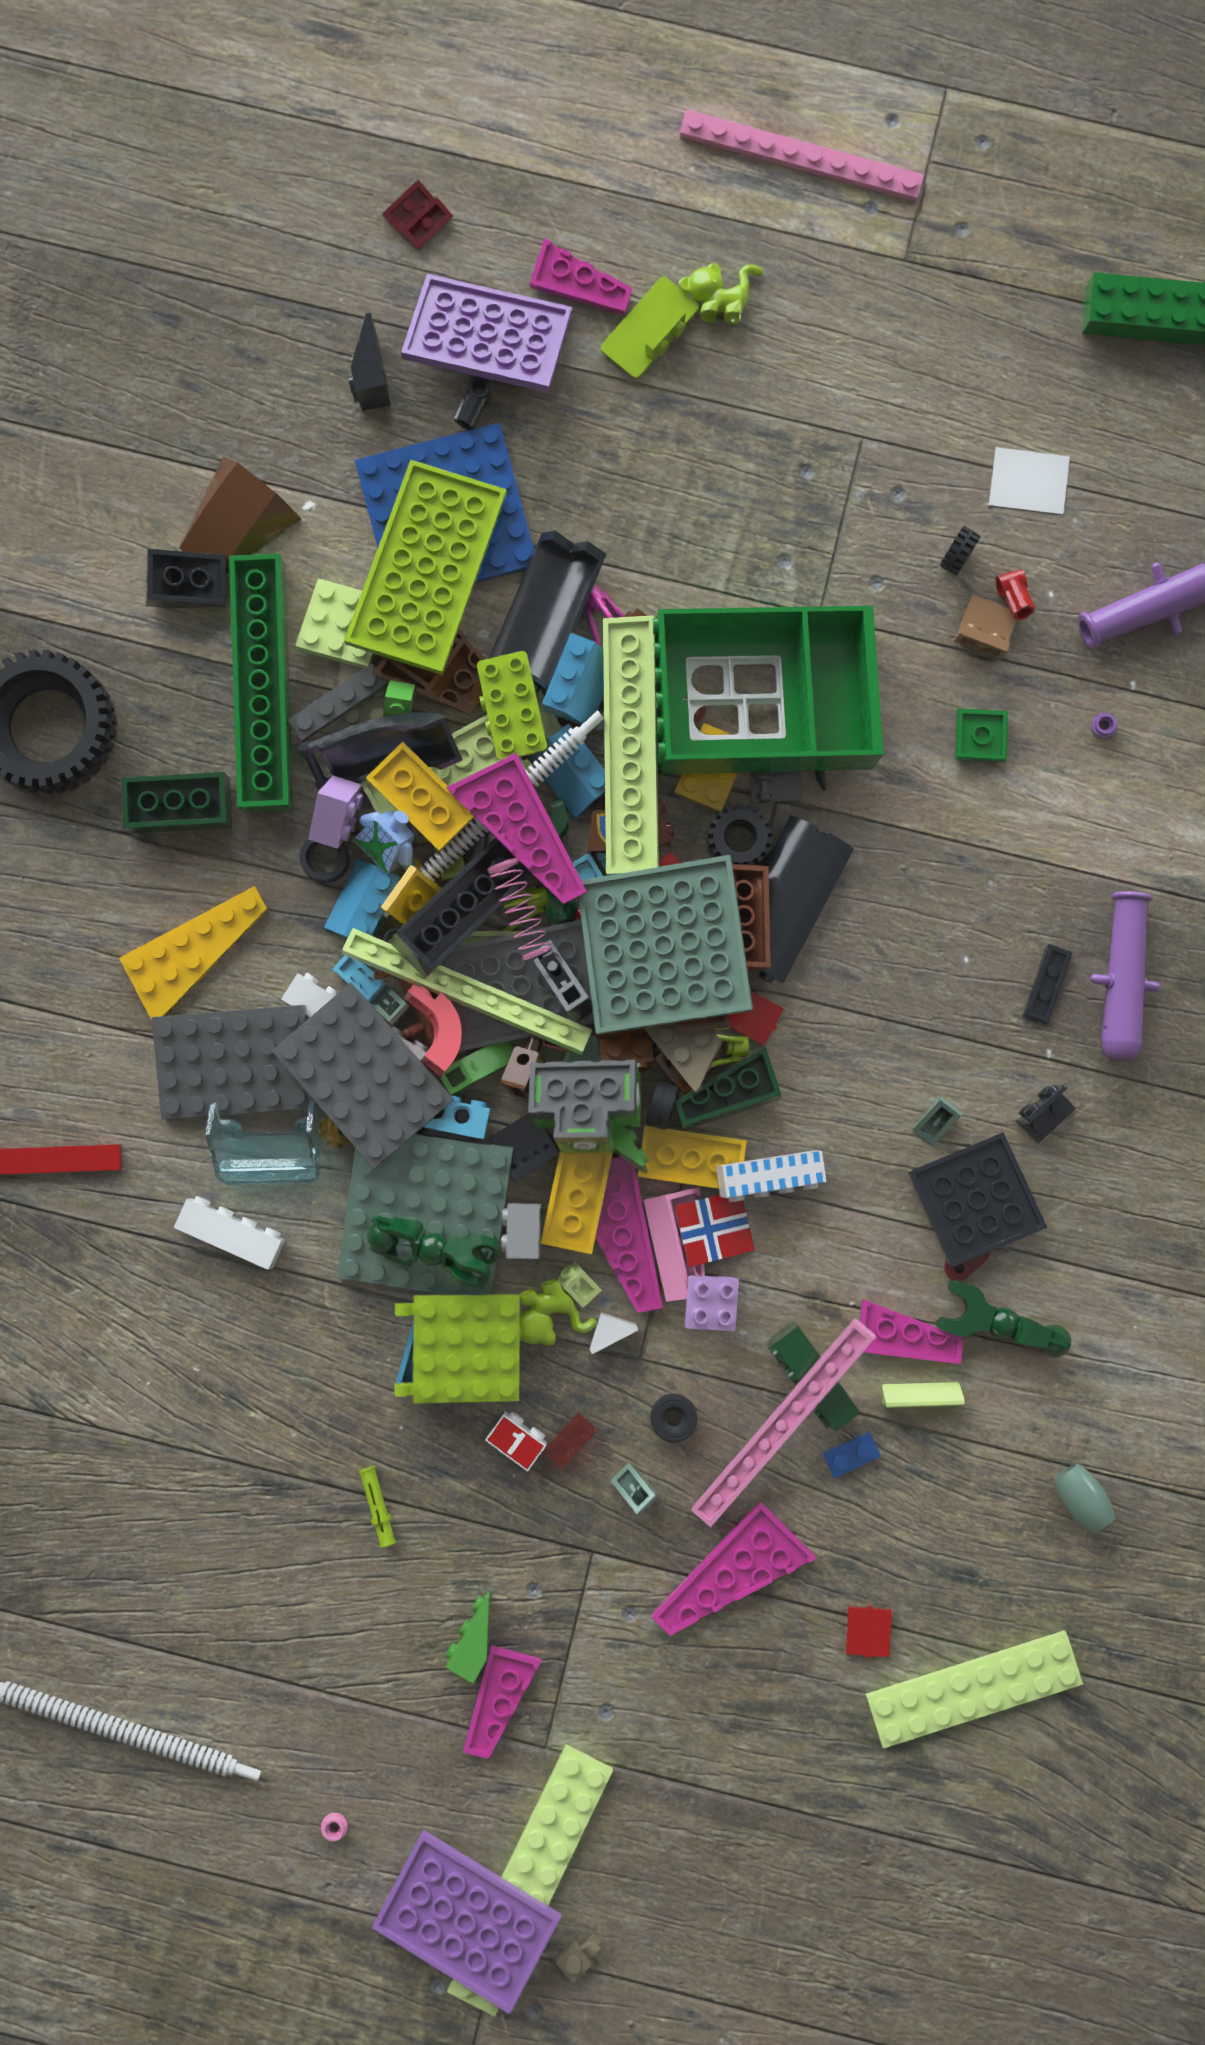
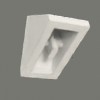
M601 1312L590 1345L591 1353L594 1354L638 1331L636 1323Z

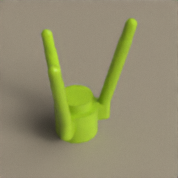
M543 886L522 889L512 896L530 895L504 903V908L517 906L527 899L529 900L525 903H527L528 907H537L533 913L517 922L529 920L535 915L543 913V907H546L549 902ZM523 923L507 926L502 931H512Z
M716 1034L725 1043V1053L730 1054L731 1057L713 1061L711 1068L728 1063H739L741 1057H747L749 1053L748 1037Z

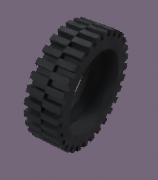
M28 650L29 657L19 652L14 654L16 662H13L8 657L1 660L5 667L0 669V777L20 789L25 788L32 793H37V790L43 794H51V790L63 793L65 792L64 786L71 790L78 788L76 781L80 780L86 783L91 780L87 773L92 771L94 774H97L101 770L96 766L98 761L100 760L106 764L109 759L104 754L105 750H113L114 744L109 739L110 737L116 738L117 731L112 727V724H117V717L111 712L115 711L114 704L108 699L110 695L102 687L103 685L73 658L70 657L68 659L59 652L55 656L50 650H43L42 655L37 650ZM41 690H58L70 695L80 706L84 717V731L76 747L64 758L53 762H38L25 757L16 747L11 734V721L17 706L27 696Z

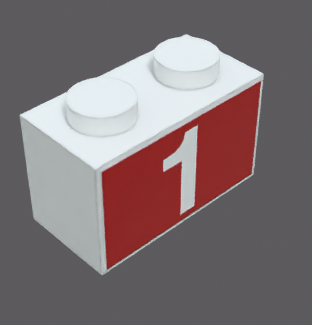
M505 1411L485 1441L528 1471L547 1444V1441L544 1440L545 1435L535 1427H532L530 1430L523 1425L524 1420L516 1413L511 1412L508 1414Z

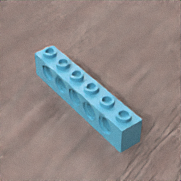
M452 1096L454 1101L444 1108L443 1116L439 1119L433 1118L423 1127L485 1140L491 1109L486 1108L485 1102L471 1100V1104L460 1103V1097ZM463 1109L467 1110L470 1115L468 1122L459 1124L456 1121L457 1112Z

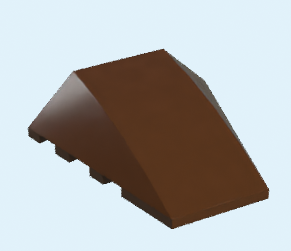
M223 457L179 549L184 552L226 555V575L230 572L229 556L250 555L254 551H259L266 542L274 536L278 537L289 525L301 520V517L275 491L242 465Z
M458 630L443 675L383 657L372 675L387 681L415 684V693L470 715L479 703L480 696H483L477 663L485 660V657L467 640L468 637L463 631Z

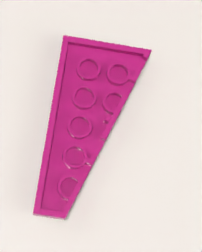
M759 1501L651 1614V1617L671 1636L696 1623L702 1617L712 1612L715 1613L722 1609L723 1606L772 1583L773 1580L795 1571L796 1568L807 1562L814 1561L817 1557Z

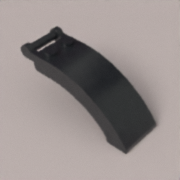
M406 713L372 719L344 728L315 741L304 742L297 748L300 755L305 758L316 780L315 786L318 792L331 778L325 777L314 753L319 751L332 776L355 783L367 780L366 777L402 742L428 767H435L441 770L463 761L444 715L437 713Z

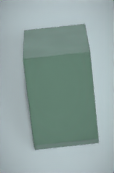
M388 985L371 1003L394 1027H397L412 1011L411 1006Z
M935 1098L914 1126L913 1131L931 1145H934L960 1118L962 1112L944 1098Z
M630 1463L610 1480L638 1516L658 1498L657 1490Z

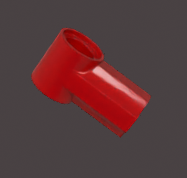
M1019 569L997 575L995 578L997 592L1001 598H1005L1013 618L1018 620L1027 619L1034 613L1035 606L1027 590L1028 585L1024 571Z

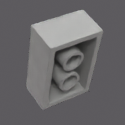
M542 1203L508 1204V1208L502 1211V1225H507V1234L502 1236V1252H506V1258L539 1259L541 1256Z

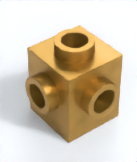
M324 1114L323 1119L320 1120L318 1125L319 1139L326 1140V1146L342 1149L343 1144L354 1146L330 1117Z

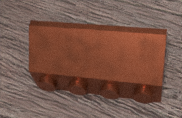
M732 864L747 971L769 969L768 866Z

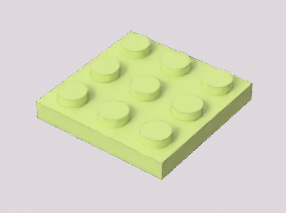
M318 578L295 645L296 650L363 669L370 665L374 653L354 648L344 643L362 590Z

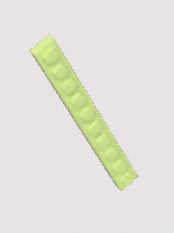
M354 928L342 949L343 955L417 986H422L438 995L442 992L448 999L580 1055H582L592 1032V1029L441 965L425 979L391 944Z

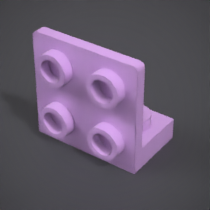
M690 1275L688 1277L685 1328L735 1331L739 1278Z

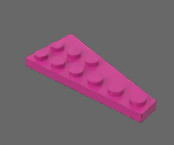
M517 753L446 787L563 905L587 893Z
M621 1157L611 1159L595 1238L637 1313L660 1309L663 1306L636 1168Z

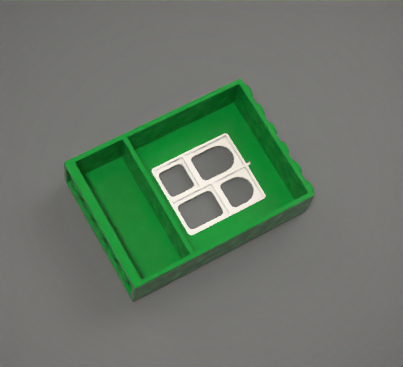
M873 606L658 609L656 618H652L653 633L656 634V643H653L654 659H656L654 671L658 717L657 741H659L657 766H660L661 775L873 770L884 755ZM752 664L774 665L776 692L773 694H737L734 690L733 667L735 665ZM720 665L723 669L724 693L720 695H706L696 691L691 681L693 672L700 666ZM754 704H775L778 708L779 732L776 734H752L749 730L748 707ZM735 705L738 709L739 732L735 735L703 734L694 725V714L703 706Z

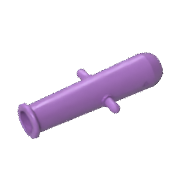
M1153 563L1151 570L1155 582L1152 586L1089 614L1082 612L1078 616V627L1083 641L1089 648L1095 650L1102 642L1163 619L1168 620L1174 635L1181 634L1182 627L1178 618L1180 613L1205 604V563L1171 578H1165L1160 563Z
M1122 891L1111 895V898L1115 900L1108 973L1106 975L1093 974L1090 980L1092 983L1104 985L1106 988L1101 1032L1102 1051L1111 1060L1130 1061L1138 1056L1142 1047L1144 992H1156L1160 990L1161 986L1159 982L1148 981L1145 978L1148 902L1152 901L1153 898L1147 893Z

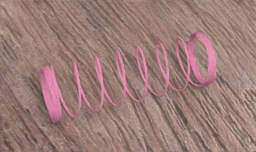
M518 859L507 860L489 868V873L498 872L490 877L521 871L513 870L501 873L519 862ZM515 877V878H513L512 880H510V881H508V882H506V883H504V884H502V885L496 887L495 889L503 888V887L510 886V885L520 884V883H526V882H518V883H513V884L505 885V884H507V883H509V882H511V881H513L514 879L517 878V877ZM513 893V894H511V895H509V896H507V897L501 899L500 901H504V900H508V899H512V898H516V897H520V896H527V895H530V894H524V895H519V896L510 897V896H512V895L515 894V893ZM527 899V900L524 901L523 903H521V904L515 906L514 908H516V907H518V906L524 904V903L527 902L529 899ZM530 906V907H524V908H520V909H516V910L510 909V910H508V911H506V912H504V913L506 914V913H510V912H513V911H517V910H521V909H526V908H535V909L531 912V913H533V912L536 910L537 907H535V906ZM524 916V917H522V918H520V919H518V920H516V921L510 923L509 926L515 925V924H519V923H523V922H527V921H532V920H540V921L537 923V924H539V923L541 922V919L538 918V919H530V920H525V921L517 922V921H519V920H521V919H523V918L526 917V916ZM525 930V931H523V932H521V933L515 935L514 938L520 937V936H524V935H528V934H532V933H537V932H545L543 935H541L540 937L537 938V939H539V938H541L542 936H544V935L546 934V931H536V932H531V933H527V934L520 935V934H522V933H524V932L527 931V930ZM542 943L525 947L528 945L526 944L518 950L549 944L547 947L522 956L521 958L524 961L552 950L551 944Z

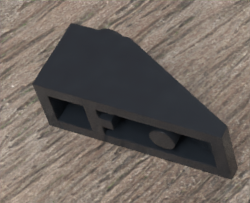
M549 940L546 943H550L553 949L533 957L532 960L567 1013L577 1023L593 1012L592 1000L555 945ZM544 944L538 949L549 946V944Z

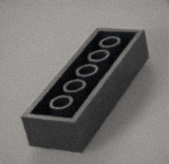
M495 838L406 922L388 942L426 979L506 901H500L501 899L513 894L523 883L499 889L495 888L515 877L517 878L505 885L525 882L532 873L519 861L501 873L513 870L521 871L490 877L498 872L489 873V868L516 858Z

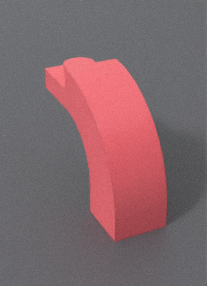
M413 984L404 999L422 1012L430 1020L434 1029L433 1044L420 1061L441 1077L455 1059L460 1048L462 1036L460 1019L455 1007L442 992L436 999H433L431 993L426 988Z

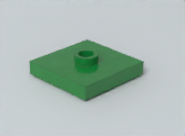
M957 709L954 760L1005 763L1007 761L1008 711Z

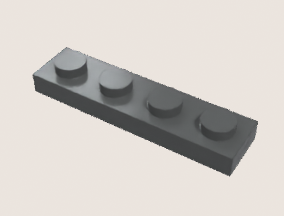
M372 663L288 719L302 742H305L387 687L382 678L372 675L376 669Z

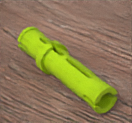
M375 1466L361 1469L359 1474L373 1518L370 1521L372 1525H375L380 1548L395 1544L396 1540L390 1524L391 1514L387 1513Z

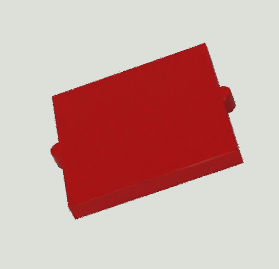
M750 991L753 1011L730 1014V1028L764 1046L772 1030L777 1028L776 1023L784 1008Z
M868 1605L867 1608L848 1606L845 1653L865 1655L866 1658H870V1656L889 1657L892 1610L872 1608L871 1605Z

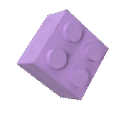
M332 776L317 793L309 840L337 849L343 841H348L350 833L355 832L358 824V817H355L356 810L360 809L363 801V794H360L362 784Z

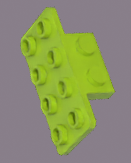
M660 277L601 344V352L633 379H638L659 355L661 356L665 353L670 342L683 332L686 324L697 313L699 305L668 278Z
M519 651L479 661L477 669L483 696H480V703L483 712L487 711L489 720L485 721L488 736L492 735L497 758L502 760L517 753L518 757L545 751L547 749V742L527 653Z

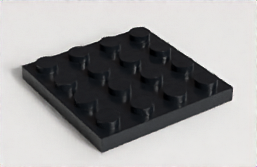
M1004 1132L908 1172L950 1268L1047 1228Z

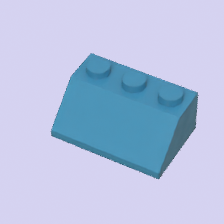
M570 633L542 702V707L545 712L582 725L598 711L604 697L603 647L591 640Z
M567 724L546 741L547 749L545 751L549 755L551 752L548 748L552 747L555 750L556 747L553 745L555 742L561 745L558 741L560 737L565 741L566 738L563 735L565 733L568 736L571 735L568 731L570 728L573 730L570 724ZM579 743L576 744L579 747L578 750L574 747L572 748L574 751L573 755L569 752L566 753L569 756L567 760L564 756L562 757L563 764L559 761L556 762L560 766L556 769L553 765L551 767L554 770L553 773L549 770L546 771L549 774L548 778L542 775L556 796L563 799L564 806L575 820L600 802L602 797L605 796V769L585 744L581 746ZM545 751L535 753L529 761L533 764L536 760L540 764L541 761L538 758L541 756L545 759L546 757L543 754Z
M357 859L324 928L347 939L353 928L376 938L386 918L384 916L385 910L381 906L398 884L401 877L391 872L386 874L380 867Z

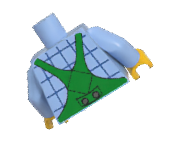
M387 811L383 814L373 812L361 816L359 822L364 829L354 838V841L386 874L400 866L403 867V870L407 871L410 865L421 871L419 867L422 864L413 858L411 844L414 834L406 826L408 816L404 812L396 811L393 813L392 811Z

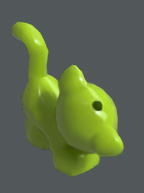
M713 263L708 267L695 270L690 277L682 278L679 281V286L684 293L690 294L696 301L704 302L700 314L701 321L713 323L715 322L716 315L724 313V323L737 325L740 322L742 311L749 300L750 283L748 275L752 274L760 277L763 274L762 268L757 265H745L738 272L740 285L730 289H722L721 269L716 263Z
M555 1278L541 1283L542 1293L538 1295L532 1288L519 1293L520 1302L530 1306V1309L520 1314L519 1341L529 1344L553 1346L556 1336L552 1329L551 1313H568L572 1329L581 1334L591 1331L597 1325L595 1318H589L585 1323L580 1322L579 1312L574 1304L573 1297L561 1287L559 1281H556Z

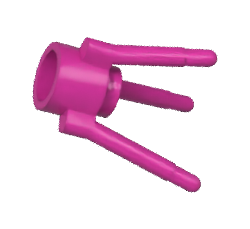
M595 585L592 588L584 610L594 642L601 646L591 610L593 609L594 612L602 610L607 618H613L606 607L608 605L619 618L625 615L611 601L607 593L603 592L599 585Z

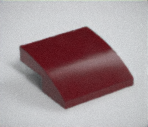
M419 179L382 213L384 219L417 251L453 218L452 213L437 196L434 198Z

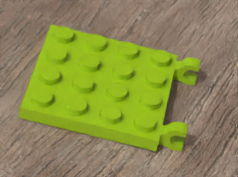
M519 1294L414 1295V1303H395L396 1316L413 1315V1383H394L395 1397L413 1395V1403L519 1401Z

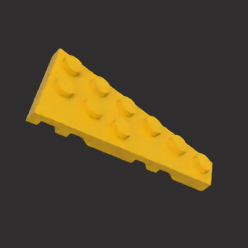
M254 886L119 958L151 1020L152 1017L165 1016L179 1003L178 1001L189 990H192L215 966L227 950L229 951L235 945V942L268 910L257 887Z

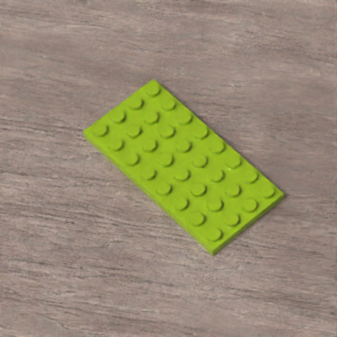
M410 459L345 636V645L443 675L505 501L507 489Z

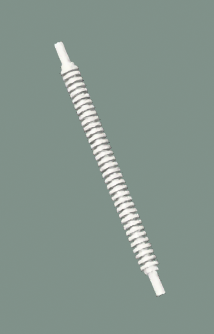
M596 711L579 728L577 726L573 730L570 728L568 731L571 735L568 736L566 733L563 735L566 738L565 741L561 737L558 739L561 745L555 742L553 744L556 747L555 750L552 747L548 748L551 752L550 755L545 751L543 754L546 758L543 759L541 756L538 758L541 761L540 764L536 760L533 762L536 768H533L531 765L528 767L531 770L530 773L525 770L532 784L538 787L537 780L544 781L541 777L542 775L546 778L549 777L546 771L549 770L553 773L554 770L551 768L553 765L556 769L560 767L556 763L557 761L563 764L562 757L564 756L566 760L569 758L566 754L567 752L573 755L574 751L572 748L579 749L576 745L577 743L581 746L585 744L583 741L587 738L586 735L604 719L599 711ZM474 818L476 823L471 821L469 823L471 827L467 825L464 828L466 832L462 830L460 832L461 836L457 835L455 837L456 841L452 840L450 842L451 846L448 844L445 847L446 850L443 849L441 851V855L438 852L434 853L437 859L431 856L429 858L431 864L428 861L424 863L427 868L422 865L419 867L421 872L430 880L436 881L433 875L436 878L440 877L438 871L442 874L445 872L443 866L449 869L450 865L447 862L453 865L455 863L453 857L456 860L460 858L457 854L458 852L463 856L465 854L463 848L466 851L470 849L467 845L468 843L473 847L475 843L472 839L478 842L480 839L477 835L479 834L481 837L485 835L482 830L486 833L489 832L476 818ZM386 911L384 912V916L388 918L390 914Z
M9 1681L6 1683L0 1682V1703L5 1701L6 1705L11 1704L15 1708L18 1706V1709L21 1710L25 1707L27 1712L30 1710L33 1714L38 1712L39 1716L44 1714L45 1718L51 1716V1720L55 1721L57 1719L60 1723L64 1720V1724L68 1725L70 1723L72 1727L77 1725L78 1729H82L84 1726V1731L88 1732L90 1729V1733L93 1734L97 1730V1735L101 1736L103 1733L105 1738H108L110 1735V1739L114 1740L116 1738L117 1742H121L123 1739L124 1744H128L130 1740V1746H134L137 1742L136 1748L140 1749L143 1745V1750L145 1751L150 1746L149 1752L154 1753L156 1749L157 1755H160L163 1750V1757H167L168 1753H170L169 1759L173 1760L176 1755L175 1761L178 1762L183 1757L182 1763L184 1764L190 1759L188 1765L193 1766L196 1761L195 1767L199 1768L202 1763V1770H206L209 1766L208 1772L212 1773L214 1768H216L215 1774L219 1775L222 1770L221 1776L223 1777L236 1774L257 1782L259 1780L260 1770L237 1763V1760L232 1758L233 1755L229 1754L227 1759H225L226 1753L222 1752L219 1757L220 1751L215 1750L212 1755L213 1749L209 1748L206 1753V1746H202L199 1751L200 1744H195L193 1749V1742H189L186 1746L187 1740L183 1739L181 1744H179L180 1738L178 1737L173 1742L174 1736L170 1735L167 1739L168 1734L163 1733L160 1738V1731H156L154 1735V1729L150 1728L148 1731V1727L144 1726L141 1730V1725L139 1724L134 1729L135 1723L130 1722L128 1726L127 1720L122 1722L121 1718H117L115 1721V1716L111 1715L109 1718V1714L105 1713L102 1717V1712L100 1711L96 1714V1710L91 1709L89 1712L87 1707L83 1709V1706L78 1705L76 1708L75 1703H71V1705L69 1701L63 1703V1699L59 1698L57 1700V1697L54 1696L50 1699L48 1694L45 1696L42 1692L37 1694L36 1690L31 1691L30 1688H25L24 1690V1686L20 1685L18 1687L15 1683L11 1686Z

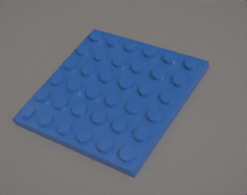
M500 422L355 460L377 547H379L411 459L507 489L505 501L475 583L527 569L534 548Z

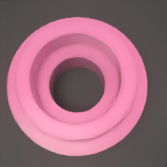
M339 1813L328 1814L321 1824V1832L329 1841L342 1839L348 1829L347 1820ZM336 1822L339 1825V1829L333 1830L330 1824Z

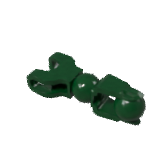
M558 798L551 802L552 815L550 820L560 840H562L568 831L569 824L563 799ZM544 886L549 900L546 907L548 920L553 925L575 921L578 915L576 902L572 900L563 905Z
M373 1216L371 1218L373 1224L367 1232V1241L370 1245L369 1250L384 1255L386 1259L406 1267L412 1266L419 1258L428 1266L441 1264V1270L449 1272L456 1282L474 1288H482L487 1284L490 1278L487 1264L495 1263L502 1253L500 1242L492 1237L481 1234H469L464 1237L451 1235L447 1241L439 1233H428L425 1235L426 1230L423 1229V1224L420 1221L398 1217L390 1219ZM400 1238L409 1241L410 1245L399 1244ZM483 1248H489L493 1252H488L486 1250H483ZM473 1273H477V1274H479L481 1277H477V1276H475Z
M949 1280L948 1289L950 1292L963 1298L965 1311L957 1319L939 1317L935 1323V1326L939 1329L960 1337L972 1335L979 1330L990 1332L993 1337L999 1340L1006 1341L1012 1339L1021 1344L1039 1347L1045 1355L1054 1358L1064 1356L1069 1351L1072 1339L1067 1329L1061 1325L1051 1324L1045 1327L1029 1318L1018 1316L1010 1308L991 1306L986 1302L979 1288L959 1281Z

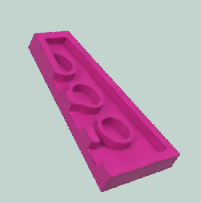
M544 237L530 281V288L625 316L632 295L631 287L605 272H599L585 260L584 262L572 256L571 252L564 248L556 247L552 244V241Z
M862 1299L859 1322L876 1335L875 1339L863 1352L961 1364L964 1338Z
M491 1645L463 1752L489 1759L523 1693L542 1661L541 1658Z

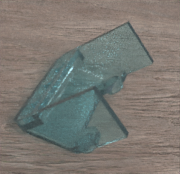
M309 1100L308 1116L295 1121L294 1132L244 1133L241 1124L235 1120H220L216 1103H210L205 1136L217 1180L228 1185L309 1183L316 1181L320 1174V1134L318 1133L319 1120L315 1100Z

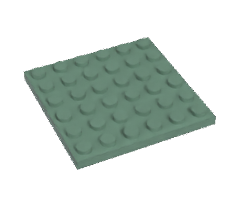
M731 855L581 880L587 891L586 894L579 897L597 1035L753 1011Z
M416 1133L374 1169L355 1147L337 1278L446 1295L492 1294L497 1261L493 1264H487L490 1278L484 1287H469L459 1284L449 1272L441 1270V1264L428 1266L419 1258L412 1266L406 1267L386 1259L384 1255L369 1250L370 1245L367 1241V1232L373 1224L371 1221L373 1216L390 1219L398 1217L420 1221L423 1224V1229L426 1230L425 1235L428 1233H439L447 1241L451 1235L464 1237L469 1234H481L492 1237L500 1242L502 1211L505 1209L513 1148ZM402 1238L399 1240V1244L410 1245V1242ZM483 1248V1250H486V1251H488V1252H493V1251H492L491 1249H489V1248ZM473 1273L475 1276L481 1277L479 1274Z

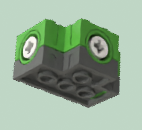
M636 1061L530 1063L528 1113L537 1129H546V1127L556 1128L554 1129V1139L562 1153L614 1152L613 1136L615 1127H641V1075Z

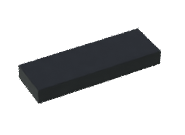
M1051 944L1046 945L1022 1014L1023 1017L1045 1025L1049 1023L1073 952Z

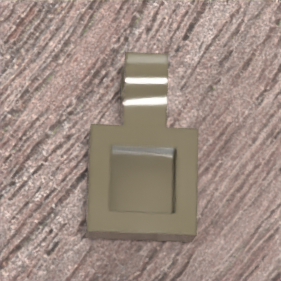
M592 1934L581 1946L575 1940L556 1957L555 1963L572 1982H575L593 1965L591 1957L601 1949L599 1946L601 1940L595 1934Z

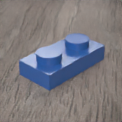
M869 1431L822 1453L833 1478L881 1457Z

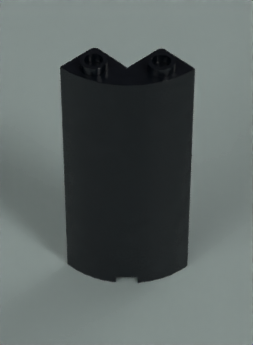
M555 530L541 533L489 658L519 651L526 652L535 692L548 690L570 633L574 634L607 554L589 541L573 543Z
M791 815L764 866H768L770 968L757 971L760 973L758 977L769 983H772L773 980L780 983L785 982L854 850L853 847L831 833L826 834L818 830V826Z

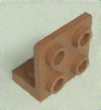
M972 595L954 642L1001 660L1011 643L1009 638L1017 618H1013L1009 608Z

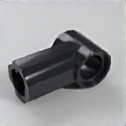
M473 376L468 381V389L454 417V422L467 430L475 429L484 407L491 400L488 379ZM477 388H482L485 390V392L482 394H475L474 390H476Z

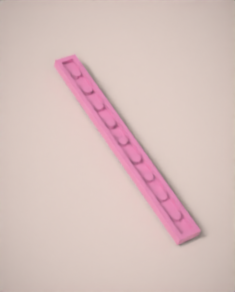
M687 109L679 137L912 202L917 201L924 177L920 173Z
M854 1318L691 1508V1511L711 1527L875 1339L876 1335Z

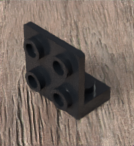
M1054 1084L1051 1087L1049 1085L1037 1094L1039 1099L1033 1104L1028 1103L1018 1112L1020 1117L1016 1122L1036 1143H1040L1076 1109L1062 1094L1068 1089L1065 1084L1057 1086Z
M529 1113L490 1137L494 1145L513 1148L509 1173L514 1181L519 1180L559 1155L546 1130L537 1129Z

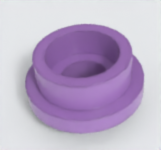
M1100 713L1091 722L1092 732L1099 738H1109L1116 732L1117 721L1109 713ZM1100 722L1106 723L1107 730L1100 728Z

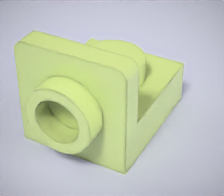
M576 1262L565 1267L557 1278L562 1287L583 1308L602 1291Z

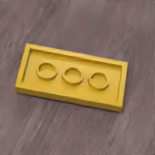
M404 742L366 777L367 781L398 811H402L408 816V821L439 852L475 818L446 789L448 786Z
M645 1126L641 1148L649 1160L645 1164L648 1172L644 1174L638 1170L637 1177L719 1189L716 1166L744 1162L747 1140L672 1129L662 1130L657 1127Z
M560 1150L541 1244L592 1254L613 1152L562 1153Z

